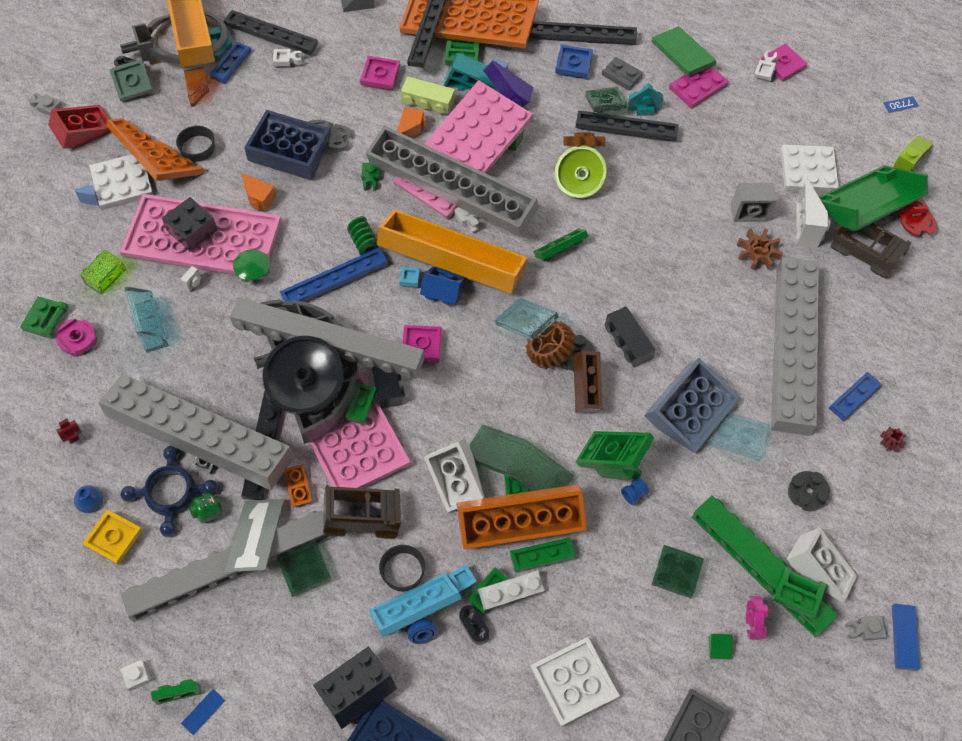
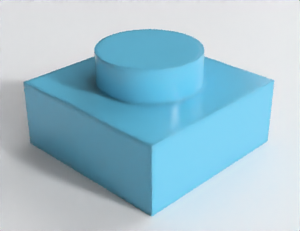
M402 266L399 280L400 286L418 287L420 268Z
M467 565L448 574L449 579L459 594L477 584Z

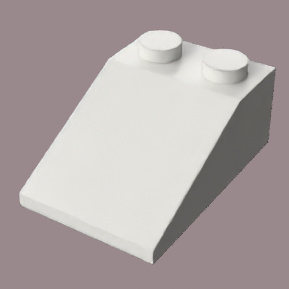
M805 181L796 201V245L818 247L825 238L826 230L830 228V220L828 219L826 208L811 183Z
M466 438L423 456L447 512L457 509V502L484 498L474 457Z
M821 528L800 535L787 558L791 567L799 575L817 583H825L826 588L824 592L840 602L846 600L857 577Z

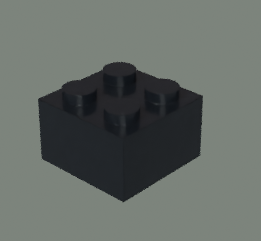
M191 197L162 217L166 230L189 252L218 230L214 217Z

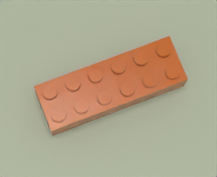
M578 485L456 503L463 549L587 530L583 494Z

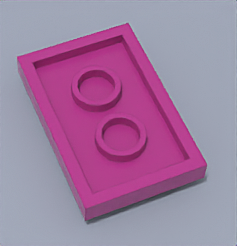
M710 67L689 77L686 74L672 82L669 89L692 109L726 87L729 81L716 69Z

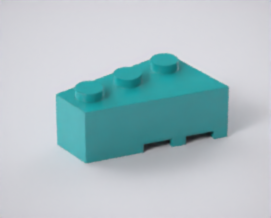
M456 54L447 72L443 86L456 87L458 91H463V89L471 90L479 80L497 91V88L483 71L487 65L462 54Z

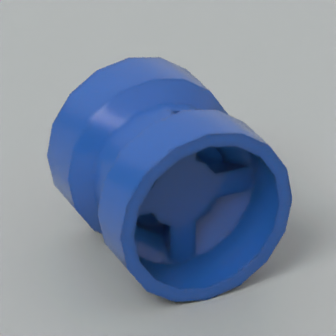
M637 477L631 482L630 486L626 485L623 487L621 493L629 504L635 505L640 497H645L649 494V488L642 479Z

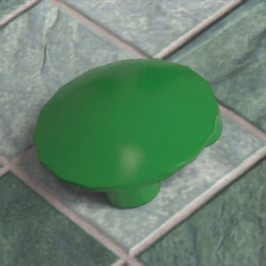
M246 250L240 253L234 260V272L243 282L257 280L269 274L270 260L260 250Z

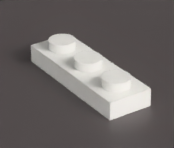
M534 571L480 588L478 591L483 608L486 610L543 592L544 589L539 572Z

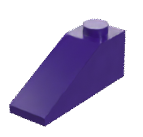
M494 60L484 68V73L500 94L521 107L530 102L533 90L531 85Z

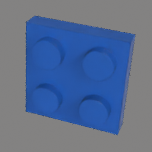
M561 44L555 73L587 78L593 49Z

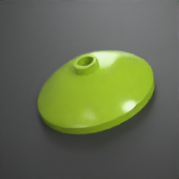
M575 146L566 150L560 156L555 166L557 185L566 195L573 198H587L594 195L602 188L607 177V165L603 156L589 146ZM581 172H586L584 177H580Z

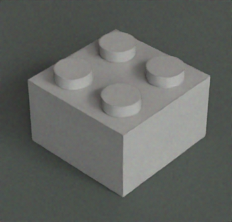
M738 183L731 203L733 222H768L777 202L774 183Z

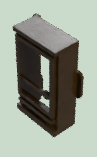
M871 223L859 230L874 240L870 247L845 234L849 228L842 226L836 231L830 247L842 255L851 254L869 264L871 271L884 278H888L896 262L902 255L905 256L912 242L909 240L906 242L884 228ZM877 242L881 245H886L881 253L872 249Z
M326 485L323 504V534L325 536L343 537L346 535V532L375 533L377 538L383 539L397 538L401 525L400 489L383 490L329 487V485ZM334 500L366 503V517L335 516ZM370 502L380 503L381 518L370 517Z

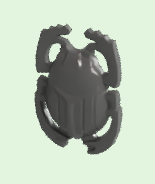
M325 120L308 121L330 128L326 142L328 148L344 149L348 146L349 141L347 140L344 143L343 138L347 134L349 138L351 137L350 128L340 124H335L334 127L333 123Z

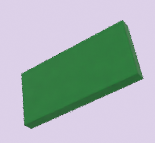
M679 26L652 37V43L688 77L716 65V59Z

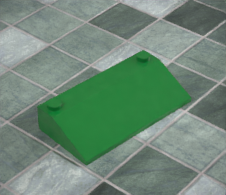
M884 165L819 196L826 208L828 215L838 224L849 228L851 231H859L861 228L928 195V175Z

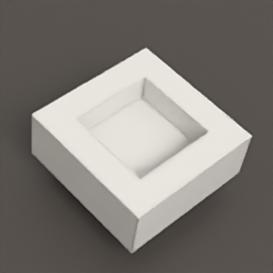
M191 266L180 279L184 289L191 292L194 287L199 285L201 276L197 268Z
M143 660L121 668L126 688L129 691L150 682Z

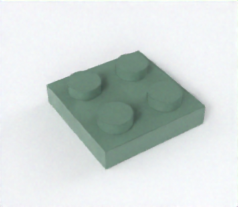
M142 59L109 69L121 102L153 92Z

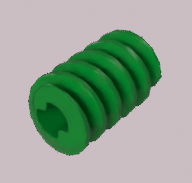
M357 217L348 224L347 231L360 255L379 248L376 235L373 233L366 217Z

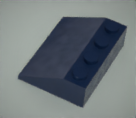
M266 110L244 147L247 160L312 180L319 166L330 128Z

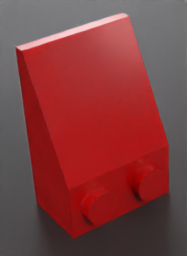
M101 105L51 109L48 126L63 149L80 147L111 132L106 126L109 117Z

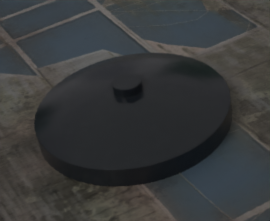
M314 336L292 337L280 343L269 354L263 368V385L268 397L280 409L296 415L312 414L327 407L339 394L344 379L343 364L336 350L328 342Z

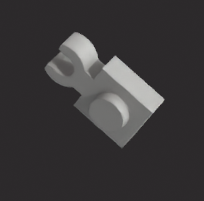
M38 93L33 94L36 100H28L32 107H37L39 112L49 116L51 109H59L62 106L60 100L48 95L41 98Z
M882 616L861 617L858 619L859 624L855 621H849L845 624V627H852L854 629V633L847 635L849 639H854L859 635H862L863 641L887 637Z

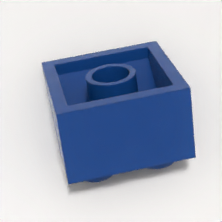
M432 267L424 273L420 295H424L428 300H442V303L447 305L456 304L461 297L467 278L441 268Z

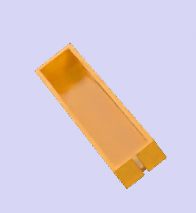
M167 0L181 67L215 62L201 0Z
M395 209L379 226L377 245L503 292L512 294L517 283H519L524 275L528 257Z

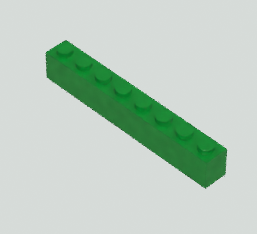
M711 495L695 510L691 518L774 597L786 563L781 558L776 557L767 544L759 541L755 537L754 532L750 528H746L734 513H730L721 500ZM788 579L789 583L815 594L814 590ZM822 600L814 619L783 606L815 638L838 616L833 607Z

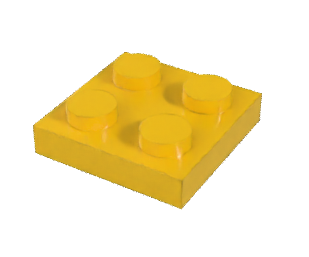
M107 509L82 545L119 565L143 530L141 527Z

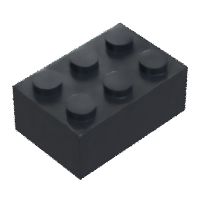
M369 646L313 685L341 729L397 690L391 675Z

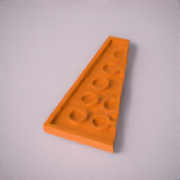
M123 118L107 120L106 126L156 181L204 174L203 167H196L192 164V160L181 158L178 156L179 152L161 141L155 142L151 139V135L139 132L138 127Z

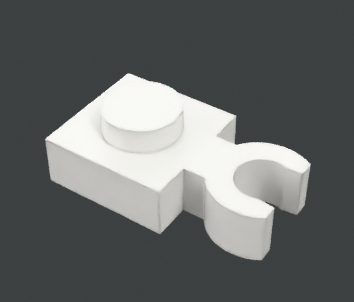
M274 49L273 65L290 66V63L301 65L302 51L291 53L290 49Z
M766 51L764 53L765 61H759L754 76L771 81L776 68V63L774 62L777 60V52L774 53L773 57H768L769 51Z

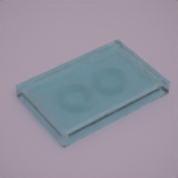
M519 298L494 321L496 325L534 340L559 316L556 311Z
M728 412L703 444L760 461L769 424Z

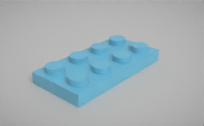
M446 573L369 609V612L382 637L395 633L407 625H412L415 621L432 615L446 606L454 604L461 597Z

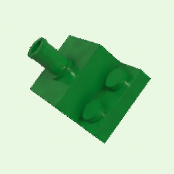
M594 431L575 462L579 467L594 468L602 478L633 480L642 475V471L638 466L650 448L654 436L648 432Z

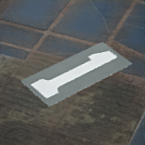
M284 499L250 500L244 502L224 572L266 569Z

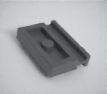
M615 57L606 66V69L602 70V76L628 91L642 77L643 73L618 57Z

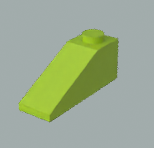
M918 135L901 152L893 167L912 171L932 147L933 143Z

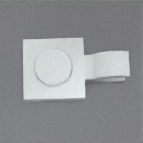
M460 207L454 209V215L462 226L467 224L473 233L479 230L477 226L479 225L478 216Z

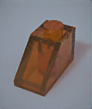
M204 67L184 70L187 94L191 107L196 106L209 92L208 84H211L209 73H205Z

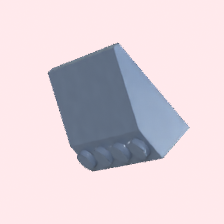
M697 358L687 364L644 416L658 430L688 450L696 453L740 398L700 358Z

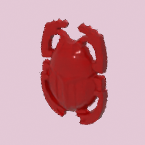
M922 198L904 206V209L896 210L900 214V222L903 228L912 235L919 236L922 231L931 235L937 229L936 220L929 212V207Z

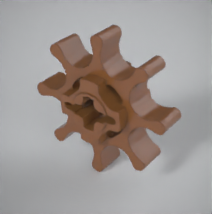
M578 132L574 133V136H564L563 145L574 147L589 146L592 148L594 146H605V137L594 136V133Z
M749 229L746 235L749 240L739 238L737 242V247H742L746 250L740 252L739 260L750 258L753 261L751 269H755L757 262H763L766 268L770 269L773 264L770 258L780 260L783 254L782 251H777L773 248L778 247L780 238L769 240L766 237L767 229H764L761 236L755 235L753 230Z

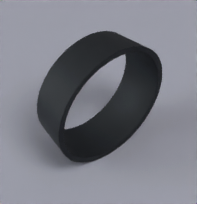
M195 125L187 127L178 134L176 139V145L182 156L194 162L209 158L215 150L214 135L210 129L204 126ZM204 136L212 141L211 146L204 152L189 154L182 151L183 144L191 137Z
M396 545L383 554L379 563L380 575L384 582L393 590L408 591L415 588L421 582L425 573V560L416 548L409 545ZM400 553L414 556L420 562L422 569L420 578L414 584L407 587L391 585L387 582L384 575L385 565L388 560Z

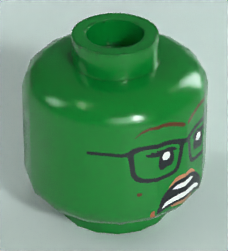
M208 493L194 498L189 510L193 519L197 518L200 523H205L217 519L222 511V506L218 496L214 497L213 494Z

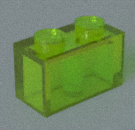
M105 249L96 256L95 260L88 267L83 269L80 276L86 286L102 295L124 273L126 267L122 259Z

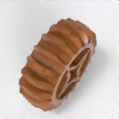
M548 320L546 325L541 323V327L535 328L536 331L530 333L531 338L527 339L528 344L525 347L530 361L537 367L546 370L549 367L554 369L555 365L560 366L563 361L567 362L566 358L572 357L571 352L575 350L574 345L576 344L575 334L572 329L562 321L558 322L556 320L553 322Z

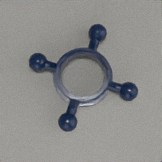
M168 446L163 451L167 465L154 470L148 476L143 488L135 489L133 486H125L120 492L121 498L126 502H131L136 497H145L147 505L153 512L165 516L164 522L160 526V533L164 537L175 535L177 527L173 522V515L185 511L192 504L196 493L204 492L205 494L211 493L215 495L219 490V485L215 480H207L204 484L196 485L192 476L187 471L175 466V460L178 459L180 452L178 448ZM166 475H178L184 478L186 481V491L179 501L170 505H161L153 500L152 489L160 478Z

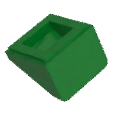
M711 634L708 637L709 658L731 660L733 635Z

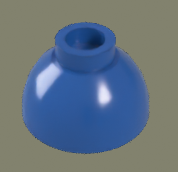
M92 485L79 488L74 495V504L83 513L96 511L103 502L102 491Z
M424 617L409 625L408 639L414 644L426 643L437 634L435 624Z

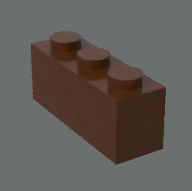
M581 351L573 356L575 413H595L603 409L600 352Z

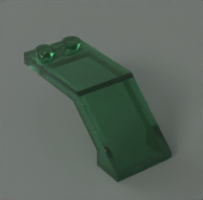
M484 424L469 444L477 468L483 466L506 475L528 492L569 486L574 478L572 473L528 440Z

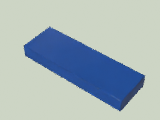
M236 41L210 73L211 79L225 84L251 52V48Z
M866 372L831 404L829 409L844 421L875 393L882 384L870 373Z
M893 604L895 669L918 671L919 654L916 607Z

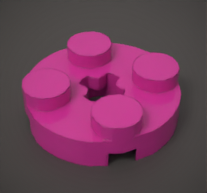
M71 319L59 327L56 342L63 352L77 357L90 350L97 343L96 331L87 320L77 321L76 319ZM75 334H76V335H80V334H81V336H80L78 339L73 340V339H74L73 335H75Z
M750 596L749 598L752 601L748 600L746 606V624L750 626V630H746L747 636L750 640L765 639L766 626H764V618L768 617V606L763 605V599L760 596Z

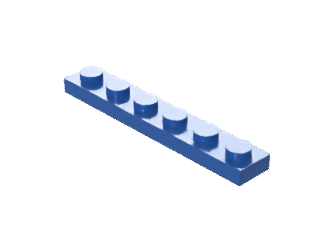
M377 248L279 291L280 296L284 302H293V300L305 302L388 265L380 248Z

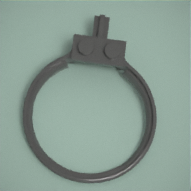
M204 12L205 16L215 20L222 29L219 40L212 46L213 54H216L227 41L228 29L221 18ZM170 14L155 18L147 26L145 23L132 26L136 41L120 44L122 53L125 54L139 50L143 62L159 59L167 63L180 64L179 55L167 52L159 47L156 48L153 37H151V34L159 25L171 19Z

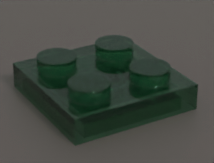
M618 87L586 91L585 97L593 112L603 113L605 111H619L627 108V101Z
M316 541L277 557L292 597L332 581Z
M663 545L651 585L692 599L704 558Z

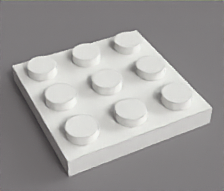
M781 146L785 190L801 191L805 181H809L814 190L819 192H829L839 187L833 147Z
M132 154L89 165L101 210L140 200L143 194L153 195L147 170Z
M588 637L530 665L560 727L619 698L615 686Z

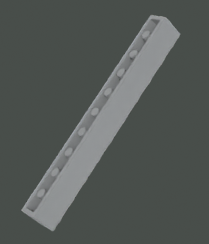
M238 298L230 315L233 327L238 330L251 331L258 336L265 335L276 341H285L292 337L304 335L318 337L328 342L336 350L339 357L349 362H359L367 367L380 368L387 373L394 372L400 374L405 378L417 379L424 361L423 349L243 298Z
M322 510L318 512L312 511L306 517L299 520L293 519L287 522V525L276 527L266 566L332 539V536H325L323 534ZM230 545L228 549L222 552H213L202 560H194L188 563L186 567L172 569L162 577H153L145 584L131 586L126 592L121 593V597L128 617L133 622H136L254 571L224 572L232 546Z

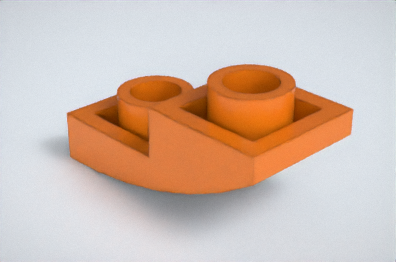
M301 464L287 468L284 473L292 507L312 502L304 465Z

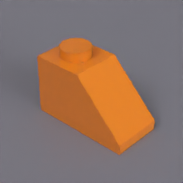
M404 107L397 131L412 139L421 135L422 129L426 127L427 118H424V110Z
M243 173L242 179L250 206L256 210L266 212L276 198L274 186Z

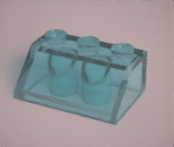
M125 287L136 333L146 353L168 347L167 339L170 338L167 327H163V323H166L163 313H159L158 308H161L159 298H155L152 291Z

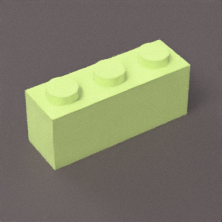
M407 77L401 89V102L449 115L455 102V89Z

